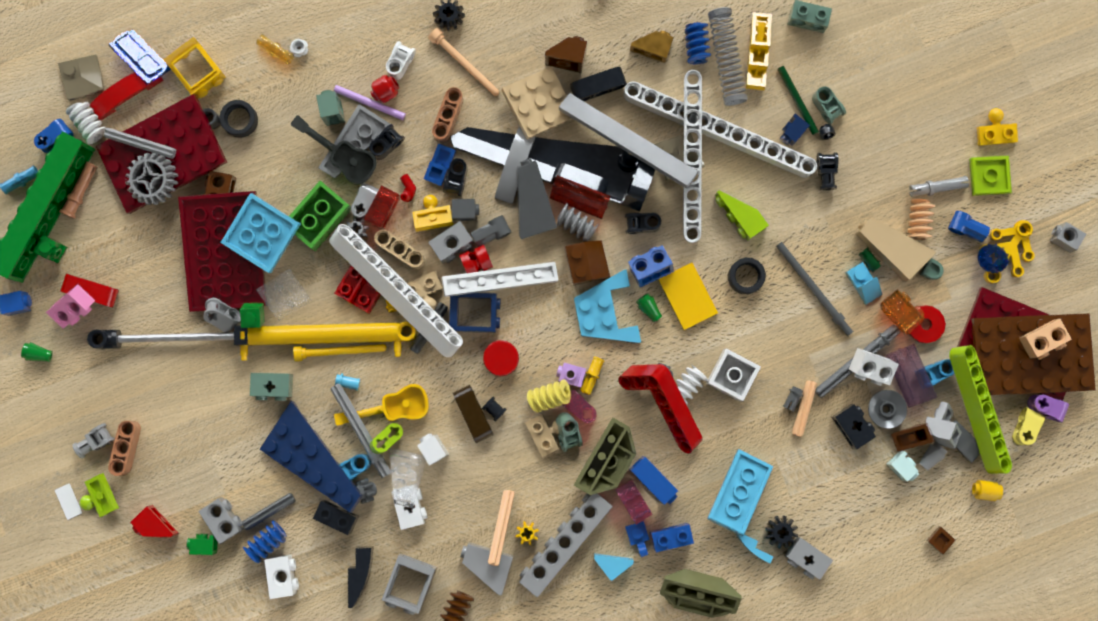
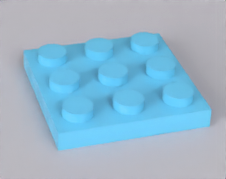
M250 193L220 243L264 271L272 273L301 224L258 196Z

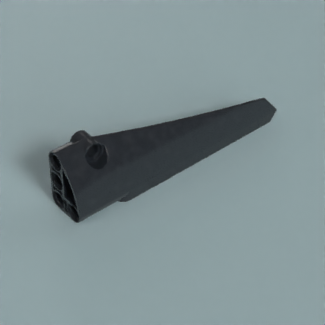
M466 127L450 136V140L455 149L504 166L516 134ZM539 137L535 138L528 159L537 162L543 181L595 200H602L604 198L639 212L656 170L618 146Z

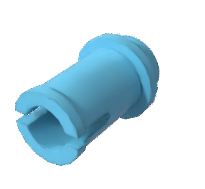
M343 373L341 375L337 374L335 385L341 384L342 387L358 391L359 378L343 376Z

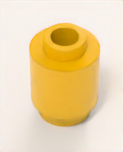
M977 480L972 485L971 491L976 499L995 502L1003 497V486L997 482Z

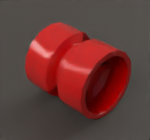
M484 245L475 248L473 253L468 251L459 255L466 273L479 272V270L486 271L493 268Z

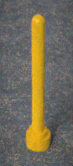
M385 344L319 349H306L302 346H294L293 355L294 361L298 362L307 359V357L384 352L387 350V346Z

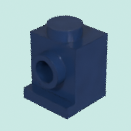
M795 113L783 127L782 131L784 133L780 140L786 145L790 144L793 146L810 125Z

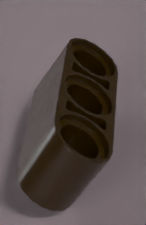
M471 385L453 392V396L475 443L493 436L490 425Z

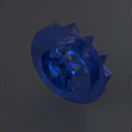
M987 244L979 250L977 259L979 265L985 271L999 273L1007 267L1009 254H1006L1004 247L1001 248L997 244ZM993 253H995V257L998 258L994 263L992 261V258L989 257Z

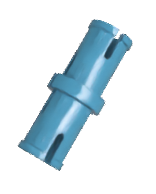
M33 165L20 174L17 172L14 174V177L0 184L1 190L7 195L20 186H26L27 182L36 178L38 169Z

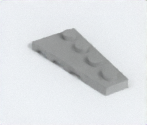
M359 104L334 142V145L346 140L354 147L366 150L370 143L390 123ZM329 150L319 169L335 179L342 171L331 164L330 155L332 152Z

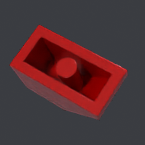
M154 505L146 506L130 522L133 525V531L143 537H173L179 533Z

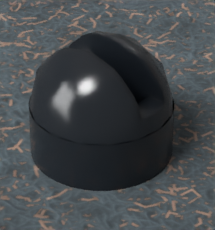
M824 124V126L820 127L819 134L822 140L831 139L836 135L831 124Z

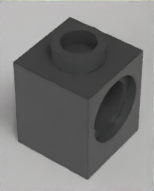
M452 199L453 221H476V215H480L479 204H476L475 199Z

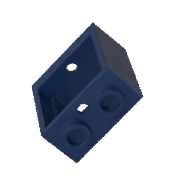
M470 293L450 296L449 325L456 332L496 333V329H500V317H497V310L501 308V298H497V293ZM459 298L492 299L491 327L458 326Z

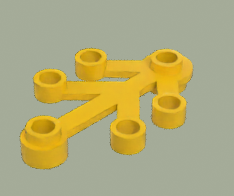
M1020 220L1012 228L1001 230L996 228L990 231L989 237L994 241L1001 239L1003 236H1014L1010 242L980 246L979 253L982 256L1003 251L994 266L985 271L984 280L987 283L994 284L1000 281V270L1010 256L1013 266L1011 275L1018 278L1024 274L1017 245L1021 241L1024 250L1021 254V259L1024 262H1030L1034 259L1035 254L1031 249L1029 240L1033 232L1030 222ZM1020 227L1025 229L1024 233L1020 232ZM994 231L998 232V238L994 237ZM983 247L988 248V253L983 252ZM1026 253L1030 254V259L1025 257ZM1016 268L1020 270L1019 275L1015 273ZM989 273L994 275L993 280L989 279Z

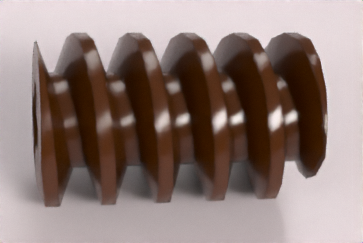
M459 590L456 593L450 592L454 599L447 600L451 606L444 607L443 609L447 612V615L440 614L444 621H465L462 616L468 615L465 609L471 608V604L468 601H474V598Z

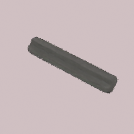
M440 302L434 311L442 318L448 307ZM419 333L410 350L418 354L427 342V339Z
M288 493L243 520V527L245 530L253 528L296 501L292 493Z

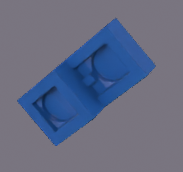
M438 143L424 179L442 186L457 150Z

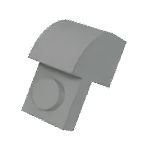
M941 401L939 408L935 410V418L927 417L926 423L929 425L935 442L941 446L955 449L962 432L957 423L950 422L954 412L949 403Z

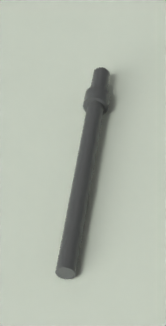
M783 242L779 243L776 246L829 312L832 316V321L839 325L847 336L852 334L854 331L844 320L846 318L841 312L838 313Z

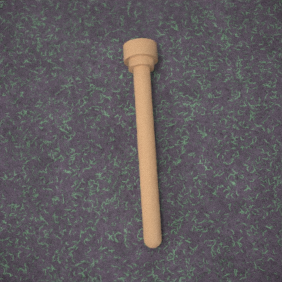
M438 27L430 33L428 39L433 44H440L492 95H499V90L444 39V33Z

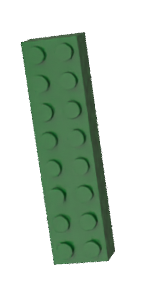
M63 131L56 137L52 151L46 155L42 169H39L36 173V180L28 188L27 196L23 203L18 206L14 220L8 224V231L5 236L0 239L1 276L17 282H24L38 256L33 250L42 235L49 236L61 214L59 210L63 208L67 200L66 196L69 193L71 194L86 162L90 161L96 149Z

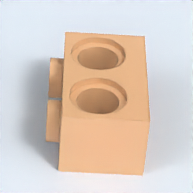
M1061 319L1052 320L1019 338L1030 359L1038 358L1039 360L1049 356V351L1053 349L1057 351L1066 347V342L1072 340ZM1053 331H1055L1058 336L1056 341L1052 338ZM1036 340H1038L1041 345L1039 350L1035 347Z

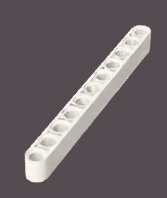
M629 82L625 86L624 98L626 101L684 126V118L680 116V112L684 111V102L638 82ZM635 89L638 94L631 96L628 90ZM652 96L655 102L648 103L645 97ZM666 103L670 104L672 106V110L666 111L663 109L662 105ZM702 111V119L707 123V125L702 126L703 135L803 178L811 176L816 171L817 163L813 158ZM690 113L687 120L694 124L697 122L698 116L695 113ZM721 126L724 129V133H717L715 127ZM732 134H739L741 141H735ZM756 141L759 148L753 149L750 146V142ZM770 148L774 149L776 156H770L767 150ZM785 156L792 157L793 164H788L785 161ZM803 164H808L811 167V171H805Z

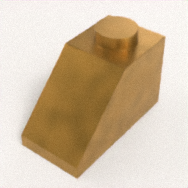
M655 31L633 41L630 51L665 63L674 37L666 31Z

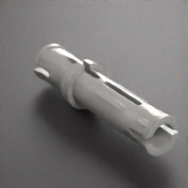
M967 176L936 182L926 181L924 184L910 185L909 190L917 191L909 193L911 197L925 194L931 196L937 192L968 188L969 183L961 182L969 180Z

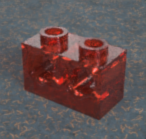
M381 185L364 220L384 230L400 200V195Z

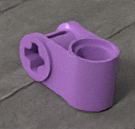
M1032 395L1027 401L1029 409L1045 415L1048 419L1063 423L1069 407L1068 403L1047 395Z

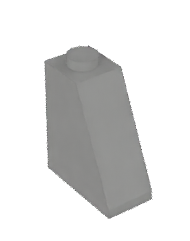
M470 542L467 546H463L460 556L464 558L462 563L494 592L502 596L513 555L502 552L499 566H492L488 564L490 548Z

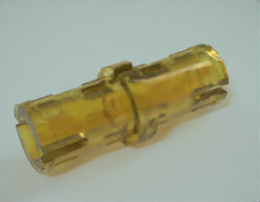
M264 34L259 36L261 40L257 39V45L267 50L271 56L278 57L287 65L291 63L290 59H294V54L282 48L280 43L273 42Z

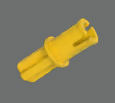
M596 356L593 357L588 372H585L586 377L580 388L582 393L591 394L596 380L600 378L598 375L605 362L603 359Z

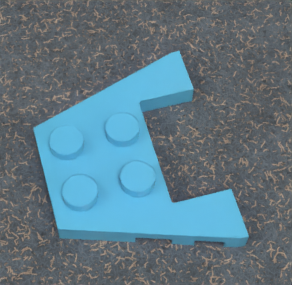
M627 269L574 298L581 336L641 343L638 325L618 329L611 290L630 287Z

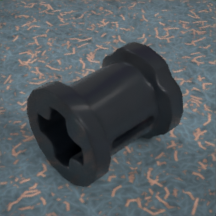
M494 396L481 408L492 415L495 422L507 410L495 401Z

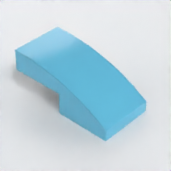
M736 534L749 551L762 560L771 563L773 556L757 549V540L747 535L740 536Z

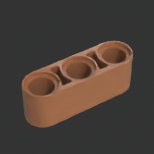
M451 87L446 91L432 128L433 136L439 143H445L450 139L463 104L462 92L457 87ZM453 94L459 95V99L457 101H451L450 96ZM445 112L453 113L450 119L443 118ZM439 129L446 130V134L444 136L440 137L436 135Z
M123 421L118 426L108 465L111 475H127L132 469L141 432V426L136 421ZM129 424H131L133 428L131 434H128L126 431V427ZM124 443H126L128 446V450L126 453L122 451V445ZM119 462L123 464V470L121 472L117 470V464Z

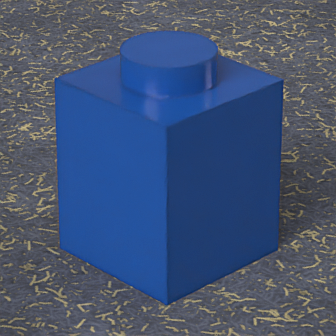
M16 291L0 295V312L2 315L11 316L31 311L32 299L28 292Z

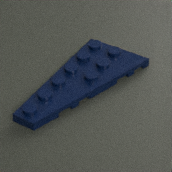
M291 401L260 447V450L352 513L363 497L362 494L345 474L341 465L332 456V453L317 432L313 430L307 418L297 408L296 403Z

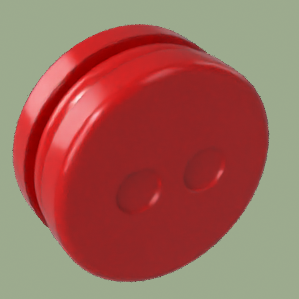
M494 341L484 351V365L490 373L496 376H507L514 372L518 366V351L508 341Z

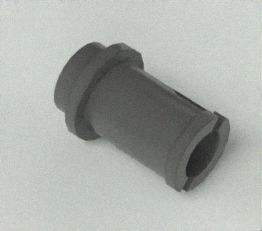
M795 386L789 389L790 393L783 407L788 409L792 402L789 410L793 412L800 397L804 396L802 395L803 390Z

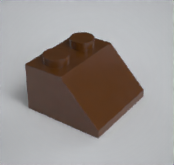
M579 36L564 39L545 51V65L582 73L587 51V41Z
M602 240L565 246L573 286L610 278Z

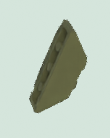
M615 418L611 419L583 466L574 486L589 495L618 487L636 456L629 426Z
M688 569L665 576L660 590V594L674 608L711 618L724 616L729 613L736 614L742 596L723 578Z

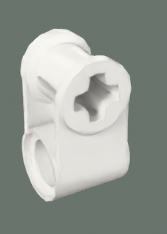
M400 41L395 44L392 54L386 63L389 77L393 76L395 80H399L404 76L415 56L416 49H410L402 45ZM394 66L400 67L399 71L392 72L390 70Z

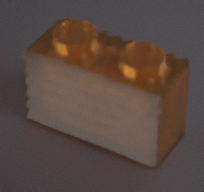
M897 289L880 303V309L907 336L924 322V312L919 306L914 307L910 303L911 298L907 293H901Z

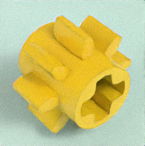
M523 521L524 526L522 528L517 526L520 533L516 534V537H521V544L524 541H528V544L531 545L532 539L538 540V537L534 534L539 529L533 528L534 522L527 525ZM525 528H528L529 531L533 532L530 534V538H527L526 535H522V533H524Z

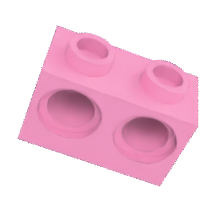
M77 284L46 313L64 329L69 324L73 326L80 320V315L83 317L92 310L90 306L95 300Z

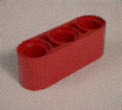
M67 273L65 274L60 292L67 294L78 284L95 300V303L114 307L119 292L118 289Z

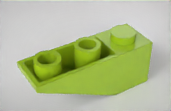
M720 190L716 192V203L720 208L724 207L728 220L736 224L739 228L737 232L743 239L746 238L749 241L769 226L757 209Z

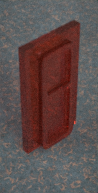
M559 175L555 179L550 194V199L565 205L568 203V206L600 219L603 218L611 197Z

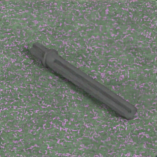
M894 324L891 325L883 333H879L878 337L863 350L876 354L885 345H890V341L900 334V329ZM853 358L816 388L815 392L819 397L823 398L853 373L849 370Z

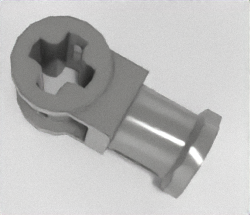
M106 423L93 428L85 435L86 439L72 444L75 453L80 458H84L85 454L92 450H99L115 441V438L111 437L108 432Z

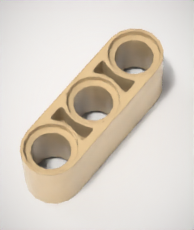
M379 230L375 234L374 240L380 248L412 269L419 270L425 265V258L418 250L389 231ZM388 235V242L381 244L380 237ZM399 245L405 247L402 254H396L395 252L396 247ZM413 256L421 257L419 264L413 265L411 263Z

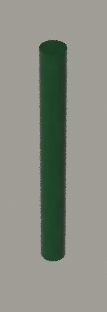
M784 66L779 67L777 70L803 119L810 125L808 128L811 134L815 135L819 132L786 68Z

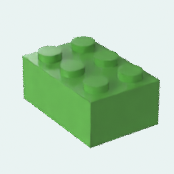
M319 181L289 215V217L301 224L295 235L312 250L316 251L351 211V206L322 181Z

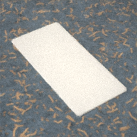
M70 484L55 490L67 520L82 514Z

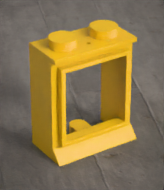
M194 36L163 59L191 95L195 94L197 98L206 96L212 87L219 86L223 79L226 78ZM197 48L214 70L191 87L175 67V64L181 59H186L189 53Z

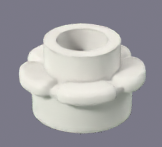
M295 39L290 45V51L295 57H301L307 54L308 44L305 40Z

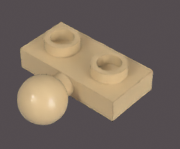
M435 271L407 283L433 310L436 309L437 303L430 295L443 290V287Z
M541 414L525 422L542 457L560 449L553 435L555 433L559 434L556 420L553 422L552 427H549L544 415Z

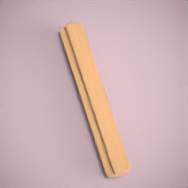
M511 490L503 491L488 564L492 566H499L515 494Z

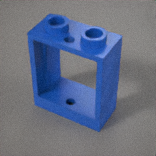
M642 456L629 469L664 505L666 503L671 504L678 497L676 495L678 490L645 456Z

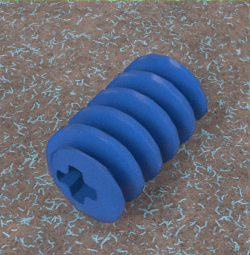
M700 22L687 24L684 32L687 35L685 41L688 42L686 44L688 49L687 56L689 57L687 59L688 64L707 63L708 60L706 58L710 57L711 53H706L705 51L710 49V46L704 45V43L710 40L709 38H704V36L709 34V31H705L703 28L708 27V24Z
M274 520L271 521L273 528L268 525L265 526L267 533L262 530L259 531L261 538L254 535L255 543L248 540L249 548L243 546L246 554L256 563L262 562V558L268 557V553H272L274 548L280 547V542H286L287 535L285 531Z

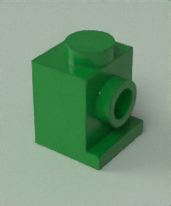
M42 235L33 252L58 264L68 247L50 237Z
M196 534V537L187 539L186 547L189 550V555L217 554L218 541L213 534L209 535V537L208 534Z

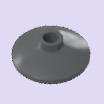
M882 390L874 394L870 399L868 413L871 420L877 426L894 428L899 426L906 418L907 404L905 399L896 391ZM885 405L889 408L887 413L883 411Z

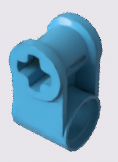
M950 359L939 360L916 370L924 382V389L955 374ZM944 363H947L949 365V371L947 373H944L942 371V365Z
M358 454L342 462L340 465L345 474L353 480L370 468L371 459L366 454ZM358 458H363L365 460V466L363 468L358 467Z

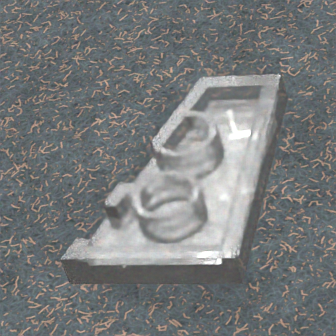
M389 448L393 503L413 508L426 459L420 454Z

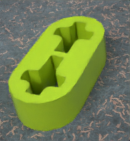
M391 423L370 442L372 452L382 454L402 437V427L397 423ZM395 429L397 432L389 438L387 435L391 433V430ZM384 439L386 442L382 445V448H377V442Z

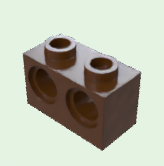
M210 171L205 179L206 191L203 195L233 193L237 178L231 174ZM219 179H223V185L217 188L216 182Z

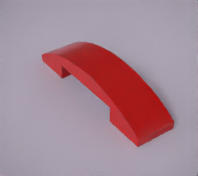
M153 64L110 86L91 102L90 107L98 116V120L102 121L116 112L115 108L145 89H152L164 80Z

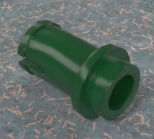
M868 247L858 254L872 273L882 266L880 264L881 261L875 258Z

